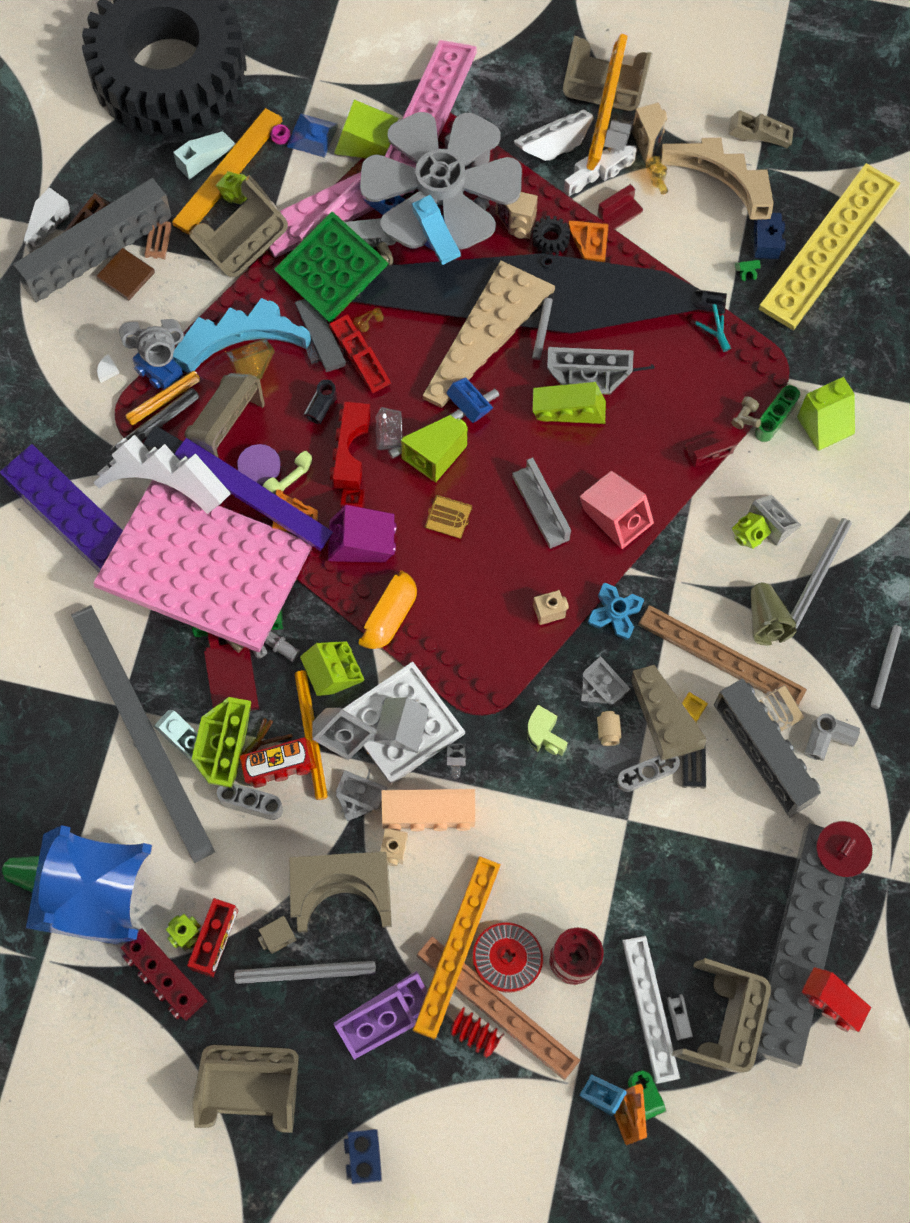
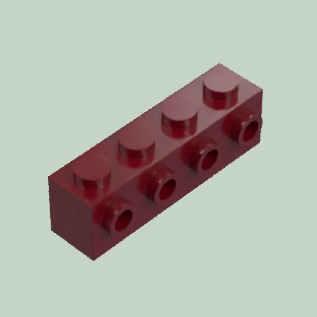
M143 928L138 931L136 940L126 942L120 947L125 953L122 955V958L130 967L135 964L140 971L137 975L146 984L150 981L155 986L153 993L161 1002L166 999L171 1006L168 1010L176 1019L182 1017L186 1021L207 1002L203 995Z

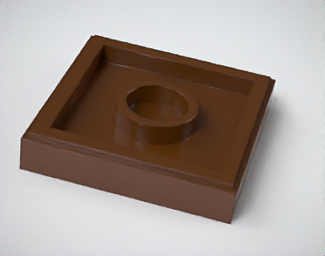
M122 248L96 277L104 285L130 301L153 276L155 270Z

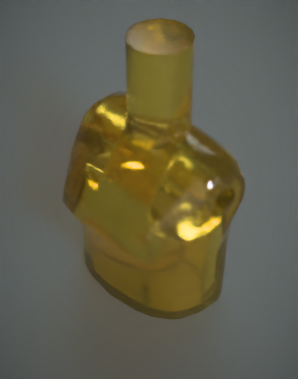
M658 156L651 157L646 163L647 172L652 185L659 189L661 195L668 193L664 182L667 175V167L662 164Z

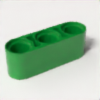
M793 385L785 386L761 416V425L755 429V437L759 441H770L795 409L800 397V391L797 387ZM762 427L768 428L769 431L763 430Z

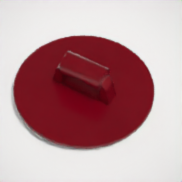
M848 821L831 823L822 830L817 840L819 860L834 875L840 877L856 876L862 873L871 862L873 854L871 840L868 834L857 824Z

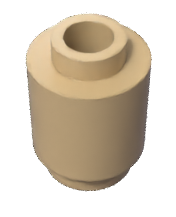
M613 711L602 712L601 716L597 717L599 740H601L603 746L618 745L621 738L620 717Z

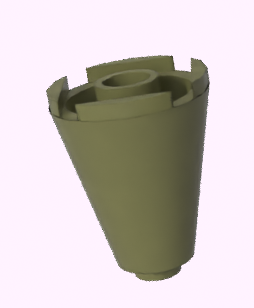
M764 582L756 584L751 590L753 638L757 644L765 646L772 645L771 641L779 640V643L785 642L796 633V622L770 584Z

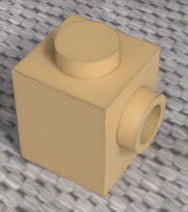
M560 590L534 597L533 607L540 625L565 618L566 610L569 607L566 597L561 596Z
M385 828L380 852H387L389 866L403 864L408 832Z

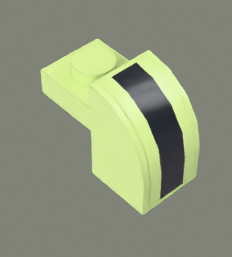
M537 705L529 719L527 739L531 747L537 752L544 745L549 753L562 756L568 742L551 733L552 728L556 724L557 716Z

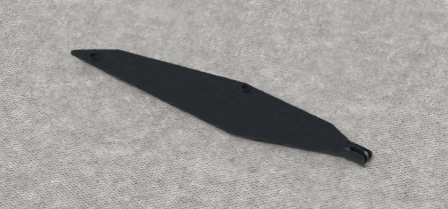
M540 253L452 260L443 265L440 261L387 265L352 301L467 319L500 261H503L555 286L553 294L547 297L553 300L547 330L572 334L696 310L713 312V304H716L718 313L724 314L727 293L701 290L666 271ZM543 304L537 307L520 326L538 329Z

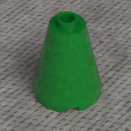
M39 856L10 858L2 867L4 879L33 893Z

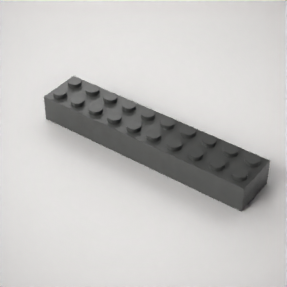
M811 823L807 825L803 832L767 979L771 986V993L756 1054L757 1057L793 1068L802 1066L815 1007L808 1003L809 999L801 992L814 967L824 970L845 877L832 874L820 862L817 854V840L824 827Z

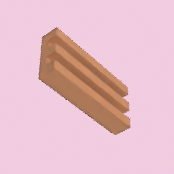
M158 222L156 223L159 227L154 251H151L155 230L153 225L152 231L148 233L145 258L153 257L157 259L159 257L166 259L172 224L171 222L163 224ZM163 226H166L162 249L159 252Z

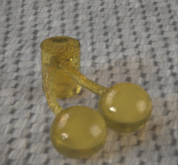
M376 308L363 314L361 317H355L353 324L359 327L360 331L365 332L369 329L368 321L372 315H374L376 321H382L384 316L380 308ZM370 314L366 322L362 320L364 316Z

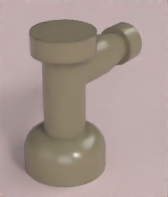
M744 397L742 401L743 408L737 418H733L731 424L738 429H742L744 424L753 425L758 428L761 425V420L754 419L748 415L750 412H755L758 409L759 403L751 397Z

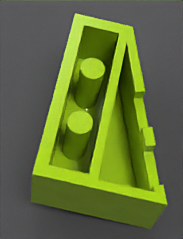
M596 382L534 388L533 412L539 421L605 424L606 401Z

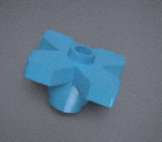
M603 583L598 597L604 607L594 609L591 612L588 624L600 629L612 623L615 635L628 640L634 628L628 615L639 613L644 599L634 594L626 598L619 597L616 587Z

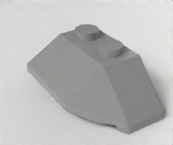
M548 347L547 369L560 385L596 382L602 394H611L633 372V351Z

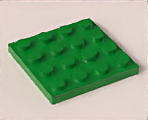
M332 211L274 270L331 323L388 265V262Z

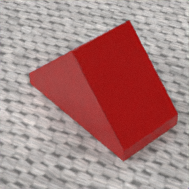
M343 489L340 510L345 505L364 508L365 490Z

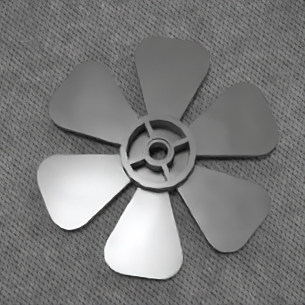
M427 112L415 113L391 125L388 129L389 142L416 162V168L381 155L368 157L362 165L360 189L362 196L368 201L378 202L418 189V193L386 212L381 219L383 233L409 248H418L427 242L423 228L413 213L412 203L428 195L432 196L436 205H443L445 224L458 249H465L492 236L496 224L494 218L488 212L463 195L464 190L504 205L516 202L521 194L522 169L520 163L514 158H501L465 170V166L495 148L500 142L499 128L473 113H463L455 118L447 149H438L436 121Z

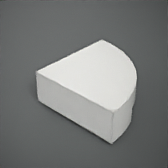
M109 354L100 361L97 368L98 378L101 383L119 374Z

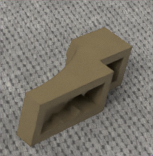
M738 110L730 118L728 134L743 141L759 140L788 148L792 145L793 128L761 113L754 117Z

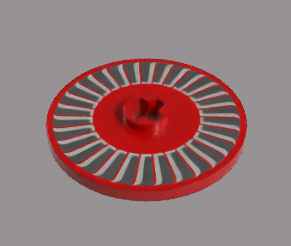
M498 923L488 927L479 935L473 948L472 959L476 973L486 985L500 992L513 993L528 988L535 982L542 969L543 953L537 938L528 929L515 923ZM505 952H508L509 956H513L510 962L502 958Z

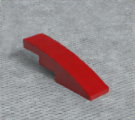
M348 314L329 324L340 346L372 394L391 384L372 348L368 347Z

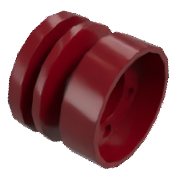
M575 927L567 929L560 934L550 951L549 964L552 973L565 984L579 985L587 982L593 977L603 962L604 950L602 943L595 933L586 928ZM573 954L577 955L578 961L576 963L572 962Z

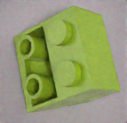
M347 641L316 643L300 656L317 696L335 694L364 681L360 667Z

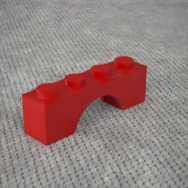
M345 402L344 409L339 411L341 428L336 430V441L339 442L338 448L334 447L333 460H336L335 467L330 469V480H333L334 488L360 489L362 462L350 454L349 446L356 437L368 433L371 417L370 404Z

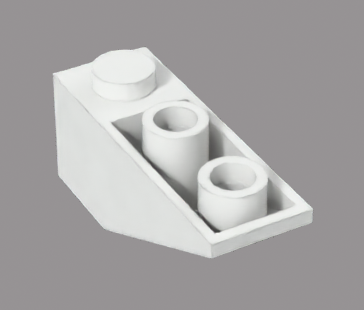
M48 188L34 204L24 237L25 245L30 253L35 248H38L42 241L49 234H52L56 227L63 220H66L71 213L68 201L51 188Z

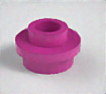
M279 124L272 129L271 139L276 144H285L290 140V130L285 125Z

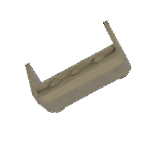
M230 373L228 376L225 375L220 382V387L194 424L186 429L185 437L218 457L217 447L249 401L262 408L264 407L265 403L260 379L251 374Z
M706 958L694 962L693 967L716 974L714 989L720 996L729 998L718 1044L712 1042L703 1043L699 1046L697 1053L684 1048L672 1052V1056L709 1068L736 1073L750 1071L755 1063L771 993L770 983L764 977Z

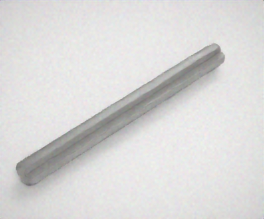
M846 518L840 520L791 613L796 622V628H798L852 525V522Z
M375 961L244 969L234 972V981L237 984L372 975L376 973Z

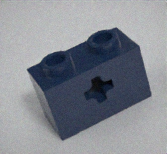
M772 213L771 219L754 220V258L779 259L781 251L785 250V239H782L785 221H782L781 213Z

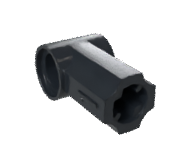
M322 380L318 383L317 391L304 412V417L309 421L321 424L328 409L336 401L337 393L334 382ZM325 390L332 391L329 395L322 394Z

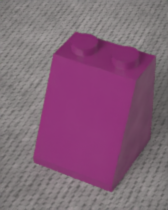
M345 505L330 519L329 529L333 531V534L329 539L328 561L385 562L394 555L396 550V544L394 543V534L396 532L394 514Z

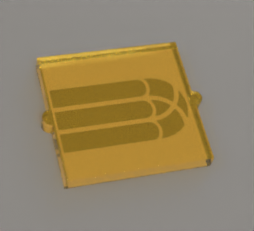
M436 495L432 508L428 510L429 516L425 528L461 538L465 526L469 524L468 518L472 505Z

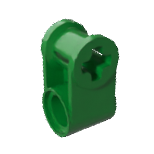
M638 1071L632 1074L628 1079L629 1088L636 1086L635 1082L638 1081V1077L646 1082L643 1084L645 1120L665 1113L664 1101L655 1086L652 1076L646 1071Z

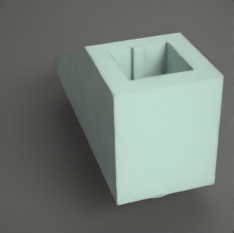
M219 132L188 141L173 153L177 167L190 179L231 150L236 144L224 132Z
M168 710L153 727L191 760L198 733L174 710Z

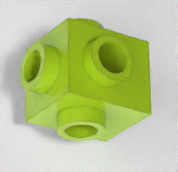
M228 171L216 184L223 198L230 203L242 204L247 199L241 191V184L247 178L243 174Z
M751 512L740 518L738 523L731 528L735 534L736 542L740 546L752 549L759 546L771 534L764 517Z
M185 914L175 916L168 923L169 927L166 931L170 936L167 939L176 949L179 946L184 951L195 947L200 931L198 929L201 925L193 916L189 919ZM183 928H187L184 934H179Z

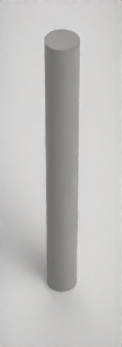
M894 625L870 705L875 709L880 707L902 630L897 625Z

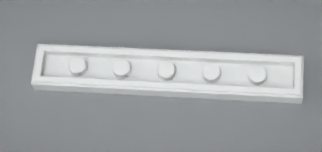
M642 936L623 940L622 943L655 1084L680 1079L675 1057L672 1056L673 1047L647 938Z

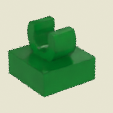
M760 260L735 263V271H741V281L746 280L745 275L747 272L751 273L752 279L757 278V272L754 269L760 268Z

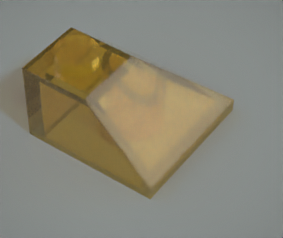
M265 338L226 353L234 373L251 374L261 379L274 354V349Z

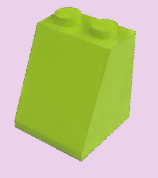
M354 99L334 153L360 158H368L372 155L385 157L391 145L388 139V129L395 122H398L399 118Z
M844 377L807 393L797 415V419L818 451L855 434V394Z
M449 415L413 432L401 440L402 459L436 483L467 447L468 427L461 419H455Z

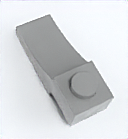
M616 118L611 121L604 146L608 147V151L620 153V150H625L628 138L633 130V122Z

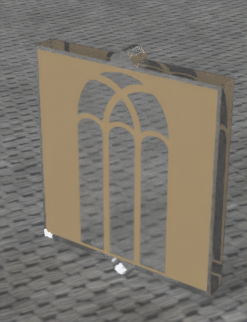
M786 685L772 692L768 691L764 697L758 700L765 704L768 716L772 721L775 720L778 723L781 732L786 729L791 730L793 725L805 719Z

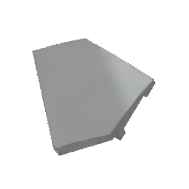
M601 656L583 673L582 702L616 704L631 691L628 685Z
M344 770L336 790V796L342 806L346 820L350 821L379 809L382 802L381 790H387L388 787Z

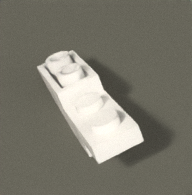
M626 146L624 151L620 150V153H613L608 151V149L603 150L601 160L593 171L586 167L588 157L577 162L574 174L565 179L564 192L570 196L573 193L580 192L589 182L596 181L599 176L604 181L609 177L616 176L625 166L629 167L633 164L637 148L635 146Z

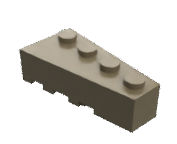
M652 665L634 670L631 682L661 761L704 749L707 740L706 736L656 666Z

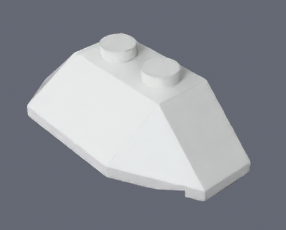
M583 109L576 114L560 118L514 140V143L522 150L545 161L552 160L557 155L563 152H570L574 147L581 144L593 121V115Z

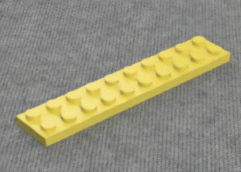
M866 163L760 304L759 310L794 331L899 188L900 182Z

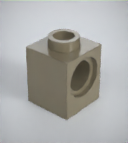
M284 916L259 929L262 936L258 937V940L263 949H269L271 954L296 941Z

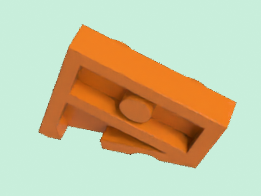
M569 221L568 228L582 259L605 262L608 224Z

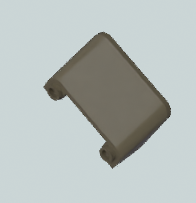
M574 36L563 85L564 94L572 99L600 104L610 61L589 57L591 51L589 42ZM652 52L637 54L634 58L633 66L621 65L612 107L627 111H633L638 108L650 67Z
M250 175L241 184V191L248 199L215 231L208 224L200 223L191 230L189 235L229 277L239 276L282 236L288 227L286 218Z
M226 1045L206 1047L202 1052L192 1101L194 1128H210L214 1126L218 1113L273 1116V1126L276 1130L292 1133L299 1061L297 1052L286 1048Z

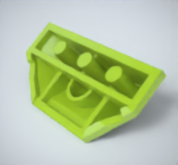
M228 697L221 704L202 716L191 760L208 784L232 788L247 734L251 701Z

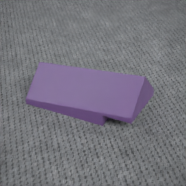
M417 971L334 1022L335 1028L353 1059L360 1057L415 1026V1019L418 1018L428 992Z

